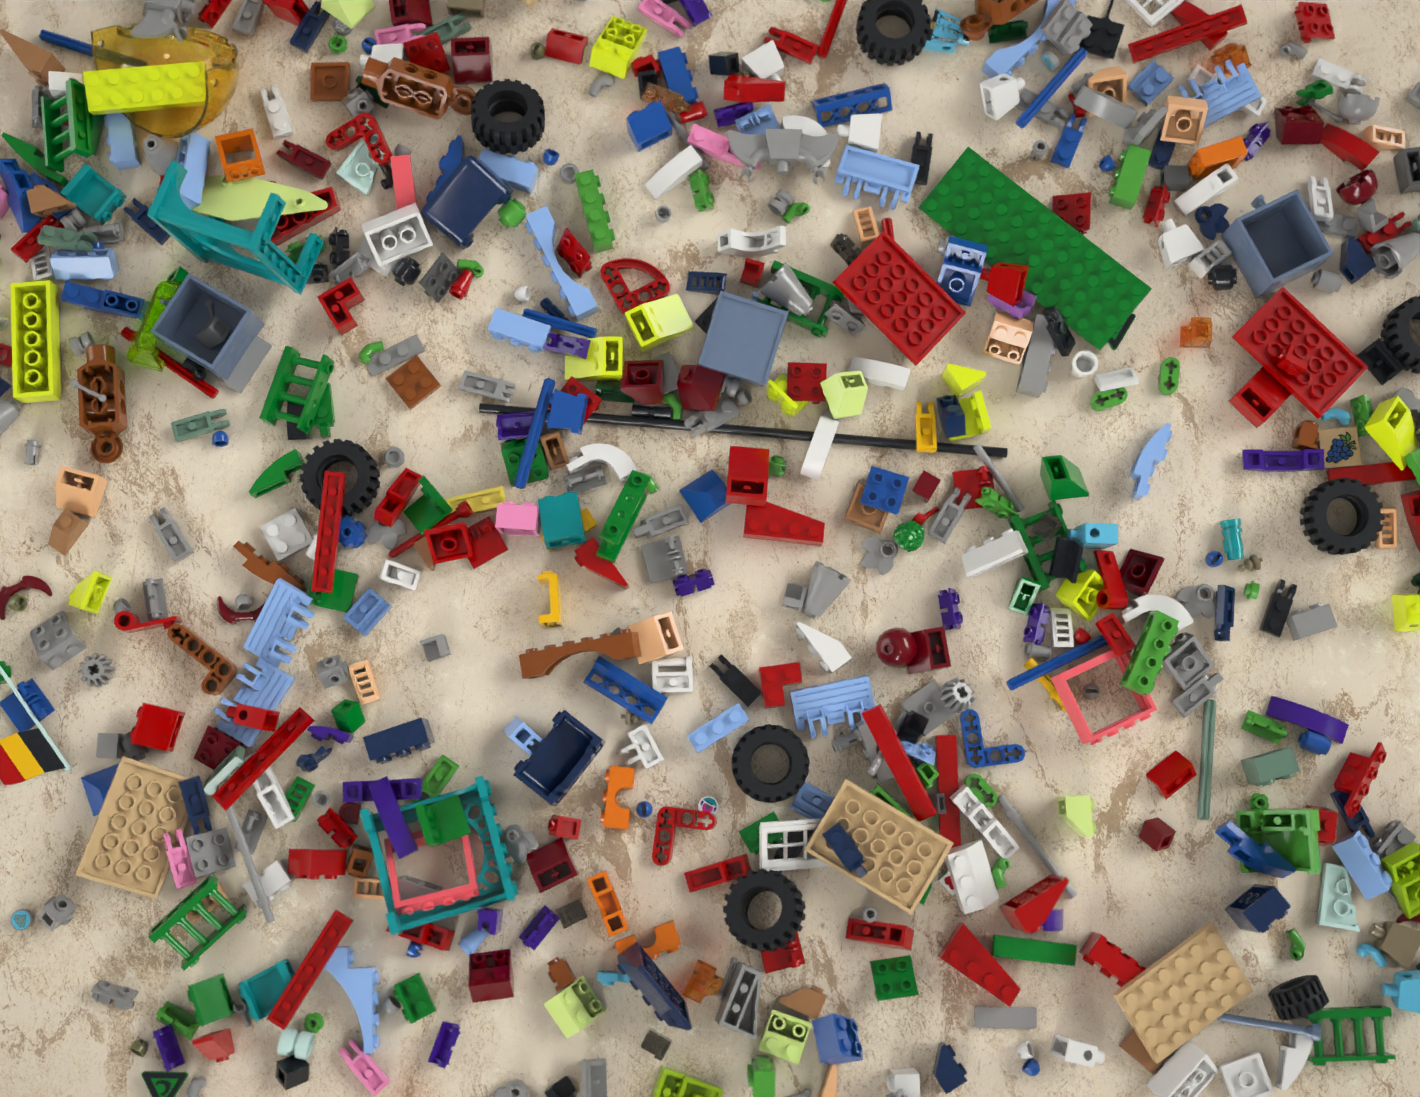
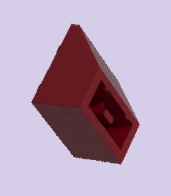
M389 0L393 26L423 23L425 27L433 26L429 0Z
M451 38L454 83H493L490 38Z
M1304 105L1301 108H1294L1292 106L1275 108L1276 137L1281 145L1320 144L1324 121L1313 107Z
M944 627L910 633L915 637L918 646L916 656L907 665L908 675L951 667Z
M562 837L527 854L526 860L540 893L579 875Z
M510 949L469 955V990L473 1003L514 997V977Z

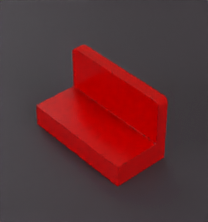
M552 28L547 34L545 56L580 65L584 48L588 44V37Z
M1114 613L1095 623L1117 658L1127 652L1131 653L1136 647Z
M1178 751L1171 753L1146 774L1147 778L1157 786L1161 796L1165 799H1168L1197 775L1192 763Z

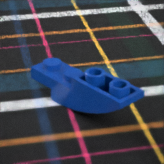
M460 135L450 142L449 151L446 156L443 155L441 157L439 169L443 175L438 177L433 192L430 191L427 195L426 203L465 159L464 142Z
M0 159V176L10 195L7 202L21 232L28 233L37 223L41 222L39 216L31 213L26 191L33 189L27 171L20 169L16 159Z
M68 281L65 282L61 301L82 306L84 309L139 319L145 299L106 289L103 291Z
M1230 820L1218 826L1215 831L1218 836L1230 845L1227 851L1229 854L1258 872L1273 877L1285 878L1297 870L1288 860L1277 853L1273 847L1266 842L1258 845Z

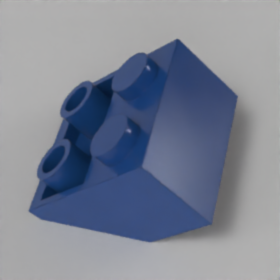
M661 100L651 102L644 109L633 111L626 117L628 134L638 152L672 135V127Z
M831 1013L812 1021L820 1062L834 1065L863 1060V1049L857 1033L858 1026L853 1018Z

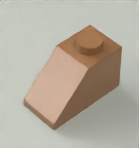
M36 185L33 189L26 191L31 213L39 217L77 208L74 202L45 185Z
M64 509L53 524L48 544L66 556L89 523L75 513Z
M812 985L811 988L805 986L779 997L778 1002L813 1019H817L827 996L823 994V989Z

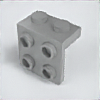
M64 611L53 615L30 632L38 658L52 670L87 648L85 642L73 632L68 616Z

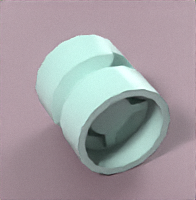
M287 1027L281 1033L277 1053L288 1057L294 1054L297 1059L308 1060L313 1048L315 1034L307 1031L298 1033L297 1029Z

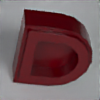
M353 802L343 804L339 809L340 818L344 822L358 825L360 818L359 810L362 809L363 804Z

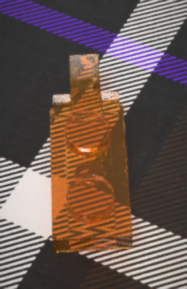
M650 82L647 83L641 99L648 104L661 100L664 109L675 114L679 112V109L690 112L692 107L691 104L683 101L684 96Z

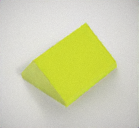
M949 363L942 373V379L952 394L956 395L957 399L980 386L986 376L985 371Z

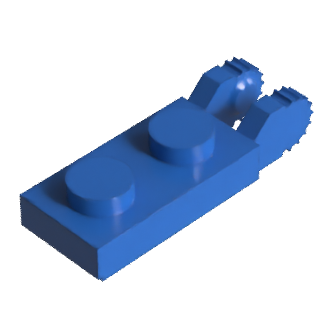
M1073 113L1062 132L1050 161L1065 168H1069L1087 121L1086 118H1083L1080 121L1078 130L1071 128L1076 119V114Z

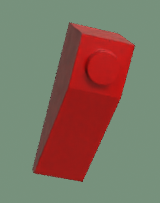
M730 74L724 81L723 100L735 102H784L786 82Z
M594 537L574 550L577 555L574 559L580 567L584 565L587 570L624 589L629 588L628 583L612 562L596 556L600 545Z
M849 918L845 938L911 951L914 930L906 925L876 921L867 922L861 919Z
M230 1028L206 1034L192 1041L193 1046L208 1060L216 1059V1063L229 1060V1056L235 1053Z

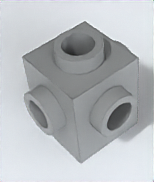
M360 87L350 90L347 96L341 100L353 118L361 113L370 114L372 109L375 108L371 102L374 100L368 90L363 91Z
M340 655L327 657L316 662L317 675L324 689L348 681V664L346 661H342Z
M62 893L57 898H50L44 904L38 918L53 931L60 925L65 926L74 918L72 915L76 907L73 901Z

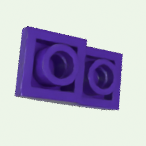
M309 726L307 729L312 732L311 737L320 742L323 739L329 741L332 735H334L332 739L340 744L344 742L351 743L354 738L349 733L330 727Z
M1052 909L1047 920L1040 925L1043 926V931L1063 930V909Z

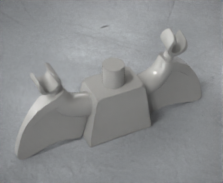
M146 0L147 12L144 19L130 31L131 36L135 38H160L175 33L178 42L182 43V37L189 39L186 28L179 27L175 22L180 21L185 13L195 15L197 4L190 2V0Z
M766 128L765 134L754 135L743 134L733 130L727 132L728 141L733 153L742 164L747 166L743 168L740 179H742L743 175H748V183L752 179L753 169L756 168L759 162L768 160L769 165L777 166L778 175L789 174V166H795L797 161L804 162L813 171V182L818 184L817 177H821L824 182V171L818 168L831 158L839 139L837 133L818 137L805 134L802 136V129Z

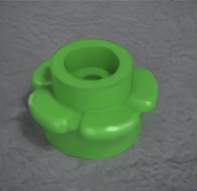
M340 35L332 36L329 41V48L332 49V52L339 54L346 51L347 40Z
M1253 580L1250 584L1246 583L1244 595H1247L1248 600L1251 598L1257 599L1260 584L1254 583Z
M1253 794L1249 800L1250 808L1253 810H1267L1269 808L1268 797L1265 794Z
M317 1012L309 1013L304 1018V1028L306 1031L317 1033L324 1026V1020L321 1014Z

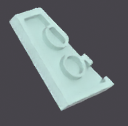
M377 134L371 137L372 144L378 141ZM364 138L357 144L336 172V175L368 197L379 163L373 160Z
M1329 863L1323 864L1316 924L1360 932L1359 924H1357L1355 917V905H1353L1351 897L1352 890L1349 875L1345 866Z

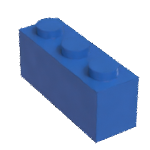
M680 46L658 52V60L674 112L688 108L696 102L698 93L696 87L692 88L691 81H693L691 70H687L685 65L688 64L685 52H681Z

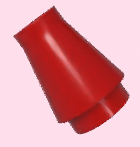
M696 101L679 113L683 124L705 119L704 117L708 115L703 101Z
M463 270L462 274L450 285L449 293L460 300L466 297L474 274L469 270Z

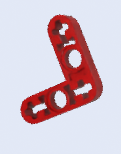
M361 113L330 132L326 137V145L335 151H340L363 137L375 162L381 165H387L391 162L392 152L376 118L369 113ZM366 119H369V127L364 125L366 123ZM350 127H354L355 133L349 137L347 131ZM377 134L378 141L372 144L371 137ZM335 138L338 139V140L336 141V143H337L336 145L333 144V143L335 142V140H334ZM380 151L383 152V153H385V154L383 155V158H384L383 160L380 159V157H381Z
M668 806L661 808L657 815L652 851L653 862L659 866H665L671 862L676 826L712 830L717 824L716 816L705 811ZM667 810H669V814H672V818H669L667 825H672L671 828L661 827V823L666 824V818L663 817V813H667ZM685 813L692 815L693 819L690 824H684L682 821V816ZM697 813H699L698 818L703 819L709 815L712 823L705 827V823L697 822ZM663 830L668 831L670 834L667 842L660 840V833ZM658 844L669 845L668 849L664 848L663 853L667 855V858L663 859L662 863L660 858H657V855L662 853V848H658Z

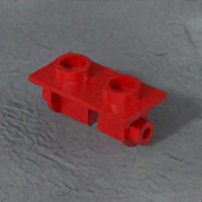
M208 0L209 4H205L201 12L198 13V20L202 23L206 22L213 29L232 0Z
M1164 184L1163 189L1160 186H1154L1151 189L1148 203L1154 204V206L1146 205L1143 215V222L1146 224L1154 222L1156 228H1158L1160 221H1163L1165 216L1164 207L1170 200V192H1168L1166 184Z
M331 808L326 811L324 816L321 815L317 819L318 826L327 834L332 831L335 832L331 839L344 850L351 847L358 837L353 829Z

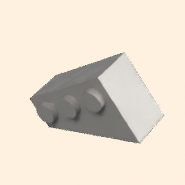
M738 961L715 1021L719 1025L757 1040L758 1004L762 973L758 969Z

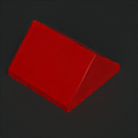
M464 522L424 530L434 564L473 556L468 526Z

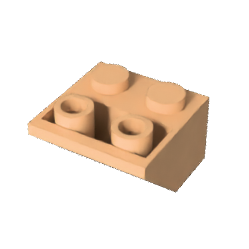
M996 310L983 354L1020 365L1033 332L1034 321L1014 318L1008 313Z
M61 466L55 484L57 508L67 509L71 512L96 518L108 480L99 475Z
M671 612L653 616L627 626V629L638 633L642 655V657L637 658L639 665L671 656L684 650Z

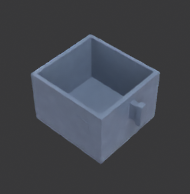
M1298 189L1267 204L1262 194L1257 196L1251 202L1255 210L1236 218L1221 235L1256 299L1316 270L1334 254Z
M188 273L171 300L163 295L160 297L159 302L166 308L150 330V333L168 348L185 358H189L207 371L226 381L265 324L251 309ZM206 300H211L214 304L212 307L214 317L217 315L231 328L224 341L212 349H208L195 337L201 326L211 319L209 310L205 306Z
M720 291L697 365L724 373L741 381L761 387L765 386L789 312L756 302L760 293L755 291L751 294V300Z

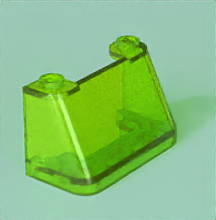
M167 280L161 281L147 297L126 349V358L130 363L163 372L166 363L158 356L160 352L158 349H155V336L150 333V330L166 308L159 302V299L171 300L180 287L179 283Z

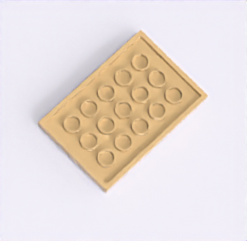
M122 756L75 875L157 899L170 866L165 851L167 848L163 834L168 833L170 835L172 847L178 846L176 830L181 829L183 833L188 820L178 781L190 777Z
M845 779L804 850L912 915L954 843L860 786ZM838 822L843 826L866 861L862 865L868 873L861 879L855 870L850 872L846 869L822 835Z
M1208 922L1114 992L1113 996L1150 1057L1158 1064L1252 993L1253 989L1215 925Z

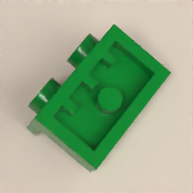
M775 812L739 831L750 853L755 852L756 855L759 854L760 822L779 821ZM783 832L768 833V843L773 842V844H776L783 840Z
M420 973L394 985L395 990H393L396 1000L398 1002L401 1001L403 1005L402 1013L406 1021L409 1020L412 1024L437 1011Z

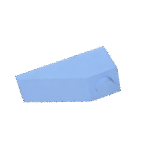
M517 716L503 730L509 738L530 756L543 741L540 736Z

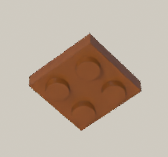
M349 62L311 63L310 99L312 102L341 101L347 96V93L350 91Z
M417 355L386 378L410 410L441 387L440 383Z

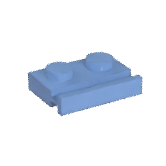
M1154 60L1127 86V89H1130L1133 95L1147 106L1174 78L1162 66H1158Z
M369 587L343 618L366 637L392 606Z
M805 781L790 808L809 819L823 818L835 797Z

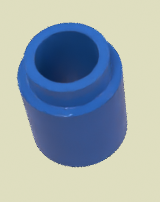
M1310 730L1301 732L1298 738L1301 749L1317 755H1326L1331 747V740L1327 739L1324 735Z

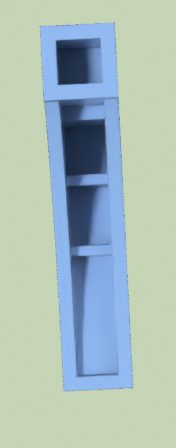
M340 946L336 948L323 970L330 972L349 996L361 1025L364 1054H373L380 1045V1036L376 1035V1026H379L380 1023L379 1013L376 1014V1005H379L380 999L379 992H376V984L379 983V971H376V966L351 967L355 959L354 951H351V946Z

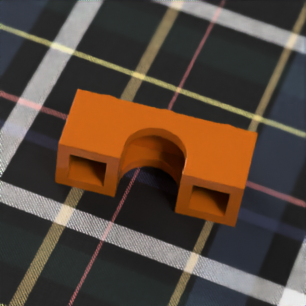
M610 766V770L606 769L605 782H608V790H604L602 801L606 802L605 810H601L600 822L604 823L603 827L629 829L631 809L621 808L616 802V795L621 789H633L635 768Z
M607 870L587 878L593 897L596 899L609 937L628 930L630 926Z
M674 920L655 926V943L649 947L642 946L652 960L660 957L658 953L667 951V954L679 950L678 946L682 943ZM635 934L615 941L618 954L637 941Z

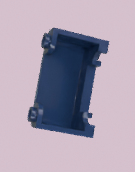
M470 155L459 164L421 210V215L458 247L465 249L474 242V234L472 233L496 204L508 203L514 191L482 160Z
M563 710V712L559 711L552 719L554 722L552 730L529 759L525 761L520 760L514 768L516 772L513 774L552 806H557L606 743L566 710Z

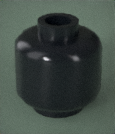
M409 256L400 258L392 270L393 275L396 277L394 280L402 286H405V284L413 285L421 274L420 264Z
M1230 264L1214 266L1212 273H1208V284L1213 285L1215 291L1232 289L1234 284H1237L1236 269H1233Z

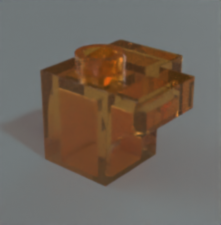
M1236 42L1214 51V55L1210 56L1212 63L1222 65L1226 74H1231L1225 63L1228 59L1232 62L1237 74L1239 72L1236 66L1245 63L1247 68L1251 67L1245 45L1236 44Z
M1191 317V325L1181 326L1180 347L1210 348L1212 342L1211 318Z
M698 959L682 995L701 1004L706 996H717L724 979L715 975L717 968Z

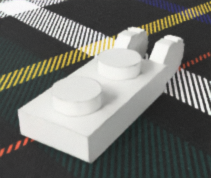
M1321 58L1317 60L1310 76L1317 81L1324 80L1332 85L1333 88L1344 93L1361 95L1363 89L1357 85H1350V83L1365 86L1368 81L1359 74H1355Z
M272 85V91L276 99L270 101L267 90L261 88L263 104L273 137L279 139L292 135L293 130L277 85Z
M1310 176L1307 186L1311 214L1315 220L1331 222L1334 215L1328 180L1322 177L1319 186H1317L1316 177Z

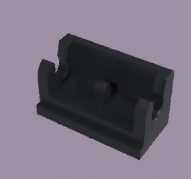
M1380 338L1356 355L1368 366L1367 369L1381 385L1406 368Z

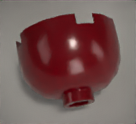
M1367 169L1350 177L1347 185H1344L1343 182L1336 188L1339 197L1347 204L1362 205L1372 199L1371 197L1376 193L1378 180L1373 170L1369 171Z
M899 627L884 631L876 642V652L882 663L889 667L897 668L909 665L917 654L918 645L913 634L906 631L907 629Z

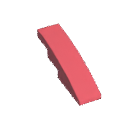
M410 154L390 157L397 210L416 203L418 208Z

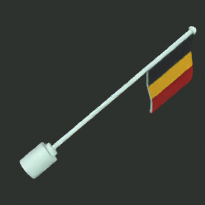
M0 666L1 675L38 727L17 732L0 739V780L4 785H12L45 772L59 769L70 771L72 765L69 766Z

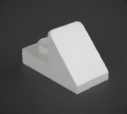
M385 559L379 579L415 590L421 571Z

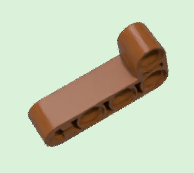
M174 624L169 627L167 632L168 638L210 670L201 683L203 692L213 696L220 695L235 678L237 666L189 628L180 624ZM180 631V633L187 638L183 639L178 637L179 635L177 634V632ZM194 641H197L198 648L193 651L191 645ZM213 653L214 659L211 663H208L207 656ZM225 665H228L230 668L229 673L223 675L222 669ZM212 681H215L217 684L214 691H211L209 688Z

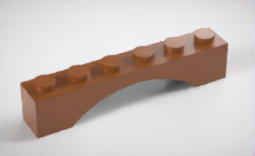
M630 629L618 631L619 634L612 635V633L600 634L598 639L585 637L581 638V642L578 643L574 641L562 642L563 646L556 647V644L544 646V650L538 651L537 648L527 649L525 654L519 655L522 679L548 676L562 661L582 652L597 651L615 660L642 657L638 633L631 632Z

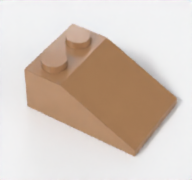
M3 29L0 30V34L23 65L29 70L28 74L36 78V82L41 86H49V71L65 72L66 69L51 52Z

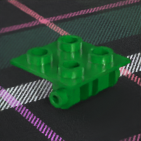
M910 955L870 961L877 1001L919 995Z

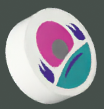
M705 796L699 801L698 809L699 811L715 814L718 811V802L712 796Z

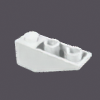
M1227 163L1205 177L1174 200L1183 215L1187 216L1231 188L1239 178Z
M801 622L796 623V633L802 640L804 638L809 643L808 649L814 656L817 654L821 659L819 664L825 672L829 670L830 673H833L852 658L840 641Z

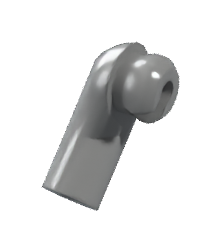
M1295 42L1283 44L1279 48L1281 56L1296 55L1303 59L1308 53L1307 50Z
M604 74L596 78L588 94L597 98L601 87L604 85L611 87L614 84V78L610 74Z
M201 1076L192 1079L187 1089L188 1097H199L200 1088H204L207 1085L205 1077Z

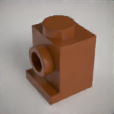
M1305 420L1298 424L1291 447L1299 450L1317 449L1318 445H1316V442L1319 438V432H1317L1319 425L1310 420Z
M353 843L352 851L346 864V872H349L350 876L356 878L367 876L374 856L372 848ZM356 858L363 859L361 863L355 862Z
M556 957L547 963L550 970L548 972L550 979L553 983L557 982L558 984L555 988L557 991L577 979L565 958L559 959Z

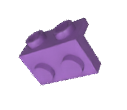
M1023 290L1021 302L1014 306L991 294L987 301L992 303L995 308L1007 311L1010 316L1021 319L1031 312L1036 295Z

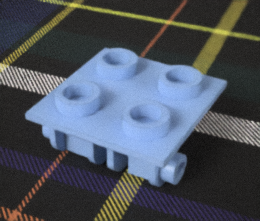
M770 104L735 120L738 130L743 134H765L766 128L780 129Z
M898 736L908 757L913 756L912 761H915L917 758V763L924 761L931 765L935 764L936 750L927 743L913 744Z

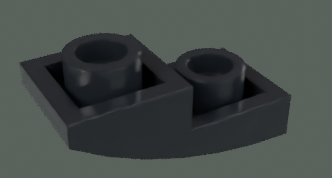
M288 402L287 413L301 416L304 405ZM287 421L288 440H304L309 438V434H305L297 428V423Z

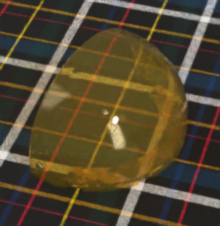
M139 23L131 24L132 27L130 28L115 25L90 31L96 70L204 61L207 65V70H205V105L122 113L137 127L152 135L163 138H179L197 132L215 121L233 98L239 77L238 50L234 43L229 44L228 39L221 35L190 27V30H186L189 39L182 37V43L178 42L175 33L160 38L132 37L130 31ZM102 40V45L99 47V41Z

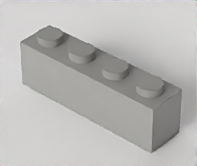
M1036 314L1033 319V332L1025 351L1016 392L1039 398L1042 392H1046L1048 381H1045L1046 375L1050 374L1052 369L1050 358L1054 356L1057 347L1046 329L1048 322L1044 315Z

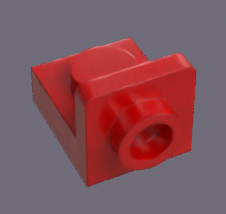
M552 815L548 822L549 835L578 840L582 819Z

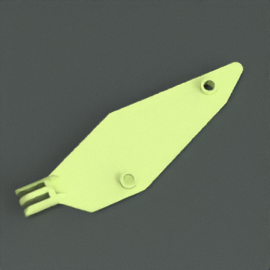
M225 175L205 177V186L201 196L202 202L191 211L229 221L260 218L271 192L278 194L286 202L281 215L324 210L328 207V204L323 199L306 190L253 177L227 183Z

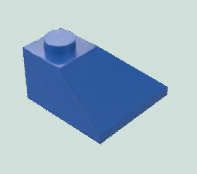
M713 470L708 471L679 490L700 523L732 504L725 503L727 487Z
M119 763L81 778L93 816L99 815Z

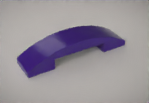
M1303 449L1302 451L1242 450L1243 470L1295 472L1325 469L1324 449Z
M1271 696L1265 714L1282 722H1289L1324 735L1327 739L1343 744L1349 726L1330 715L1275 696Z
M386 776L369 784L373 801L398 858L401 859L418 851L419 849L407 826L388 777Z
M422 778L389 780L396 800L422 799ZM375 781L343 782V802L373 801L368 785Z

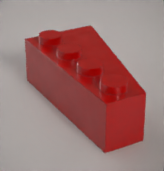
M333 187L310 192L327 202L328 207L326 209L281 215L270 240L276 246H279L341 211L337 193Z
M766 501L765 506H746L743 538L822 546L825 523Z
M959 922L938 954V957L1010 1007L1021 991V988L964 923Z
M1095 932L1091 933L1079 953L1084 955L1082 959L1089 965L1093 966L1096 964L1101 968L1099 972L1109 979L1112 976L1118 980L1116 984L1119 987L1124 986L1147 969L1139 966L1138 962L1131 956L1123 954L1121 952L1122 949L1109 941L1106 942L1107 938L1102 934Z

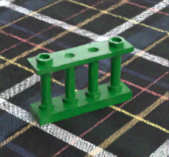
M69 79L66 81V94L57 100L46 96L41 97L45 166L60 172L64 171V159L76 153L88 158L92 155L90 119L85 85ZM67 103L68 111L60 115V107ZM68 121L69 129L62 132L61 124ZM70 138V146L63 150L62 142Z
M774 260L770 273L774 275L783 263ZM790 267L802 286L809 289L808 295L813 302L816 295L819 294L825 296L827 301L817 323L807 320V315L802 314L798 316L791 312L788 313L786 320L810 330L814 336L826 337L828 328L824 327L828 317L824 313L830 308L829 305L832 300H839L841 303L844 294L836 286ZM766 296L764 300L759 298L756 300V302L788 311L783 306L780 308L771 304L772 300Z
M285 346L259 418L272 426H275L278 419L297 423L298 429L305 434H309L314 425V418L328 379L334 370L335 362L325 354L322 355L320 362L300 357L301 354L293 347ZM297 365L317 369L314 380L295 376L294 372ZM295 383L311 387L308 397L288 394L287 391L290 384ZM288 401L304 405L301 416L281 412L283 402Z
M634 470L631 471L599 535L603 541L596 556L615 564L647 499V495L643 493L651 479L650 477Z
M1055 500L1047 504L1048 510L1025 519L1020 518L1019 514L1008 519L1011 529L1020 532L1029 553L1023 555L1033 580L1041 583L1038 592L1050 588V581L1058 577H1051L1049 573H1044L1041 567L1043 562L1052 559L1054 550L1038 555L1035 554L1033 547L1035 544L1057 535L1067 537L1068 528L1062 517L1063 510ZM1053 516L1056 528L1033 537L1027 535L1025 530L1027 526ZM1081 558L1078 574L1085 572V569H1087L1083 558Z
M213 874L207 877L149 930L148 938L153 943L159 939H164L184 958L181 962V969L186 970L189 966L193 967L208 948L236 923L240 924L247 916V906L245 904L237 909L217 890L218 878ZM206 896H211L231 916L221 923L201 904V900ZM190 910L196 911L215 929L207 938L185 919V915ZM175 924L177 926L180 925L199 943L193 951L187 950L170 934V929Z
M1386 1006L1322 1008L1313 1014L1303 1017L1309 1019L1310 1023L1321 1025L1322 1019H1330L1333 1025L1335 1054L1323 1055L1321 1036L1320 1042L1313 1041L1314 1055H1309L1307 1060L1313 1062L1315 1066H1325L1326 1062L1375 1060V1063H1388V1060L1396 1059L1394 1054L1385 1052L1382 1020H1384V1017L1392 1016L1391 1008ZM1363 1017H1371V1020L1374 1022L1376 1053H1364ZM1343 1018H1350L1353 1021L1356 1051L1353 1054H1344L1341 1028Z

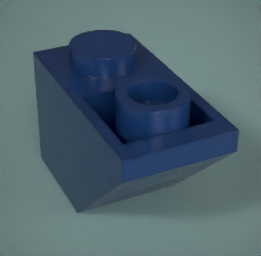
M1351 236L1341 244L1339 271L1352 285L1377 265L1374 263L1373 258L1361 248L1359 241Z
M945 395L936 398L940 422L946 438L966 435L965 414L956 395Z
M942 1041L938 1045L932 1073L943 1091L948 1094L967 1082L964 1076L967 1072L961 1062L957 1064L953 1058L956 1054L951 1045L946 1046Z

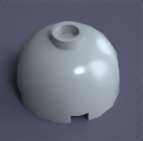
M1340 94L1338 102L1339 113L1343 118L1349 119L1350 124H1361V121L1368 120L1374 116L1380 98L1375 97V100H1372L1369 95L1347 94L1345 98L1344 94Z

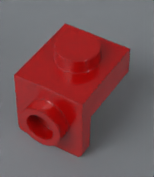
M652 54L646 57H638L631 63L634 77L638 76L637 72L656 70L657 79L660 78L662 68L659 60H655Z
M1291 343L1288 347H1283L1277 356L1279 361L1276 366L1285 370L1289 375L1298 377L1307 369L1309 363L1292 355L1295 345Z

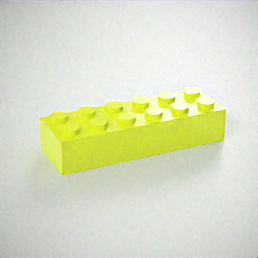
M204 61L83 72L88 110L93 115L212 105L207 65Z
M50 280L10 283L13 398L21 403L62 400L58 287Z

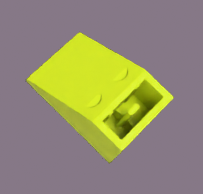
M612 16L592 47L589 66L625 79L631 70V63L636 59L648 29L622 18Z
M678 294L639 305L625 312V319L642 353L695 328Z
M623 337L590 338L591 342L586 359L565 355V381H568L571 376L578 381H622Z
M1399 396L1379 403L1364 428L1402 471L1407 465L1404 456L1416 450L1418 441L1411 411Z

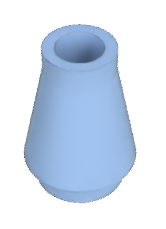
M477 928L460 938L461 941L458 945L469 956L471 953L474 954L489 934L484 928H482V931H479Z

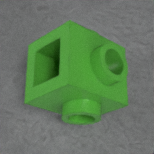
M922 761L919 764L914 762L912 765L927 791L933 786L932 782L940 774L927 762Z

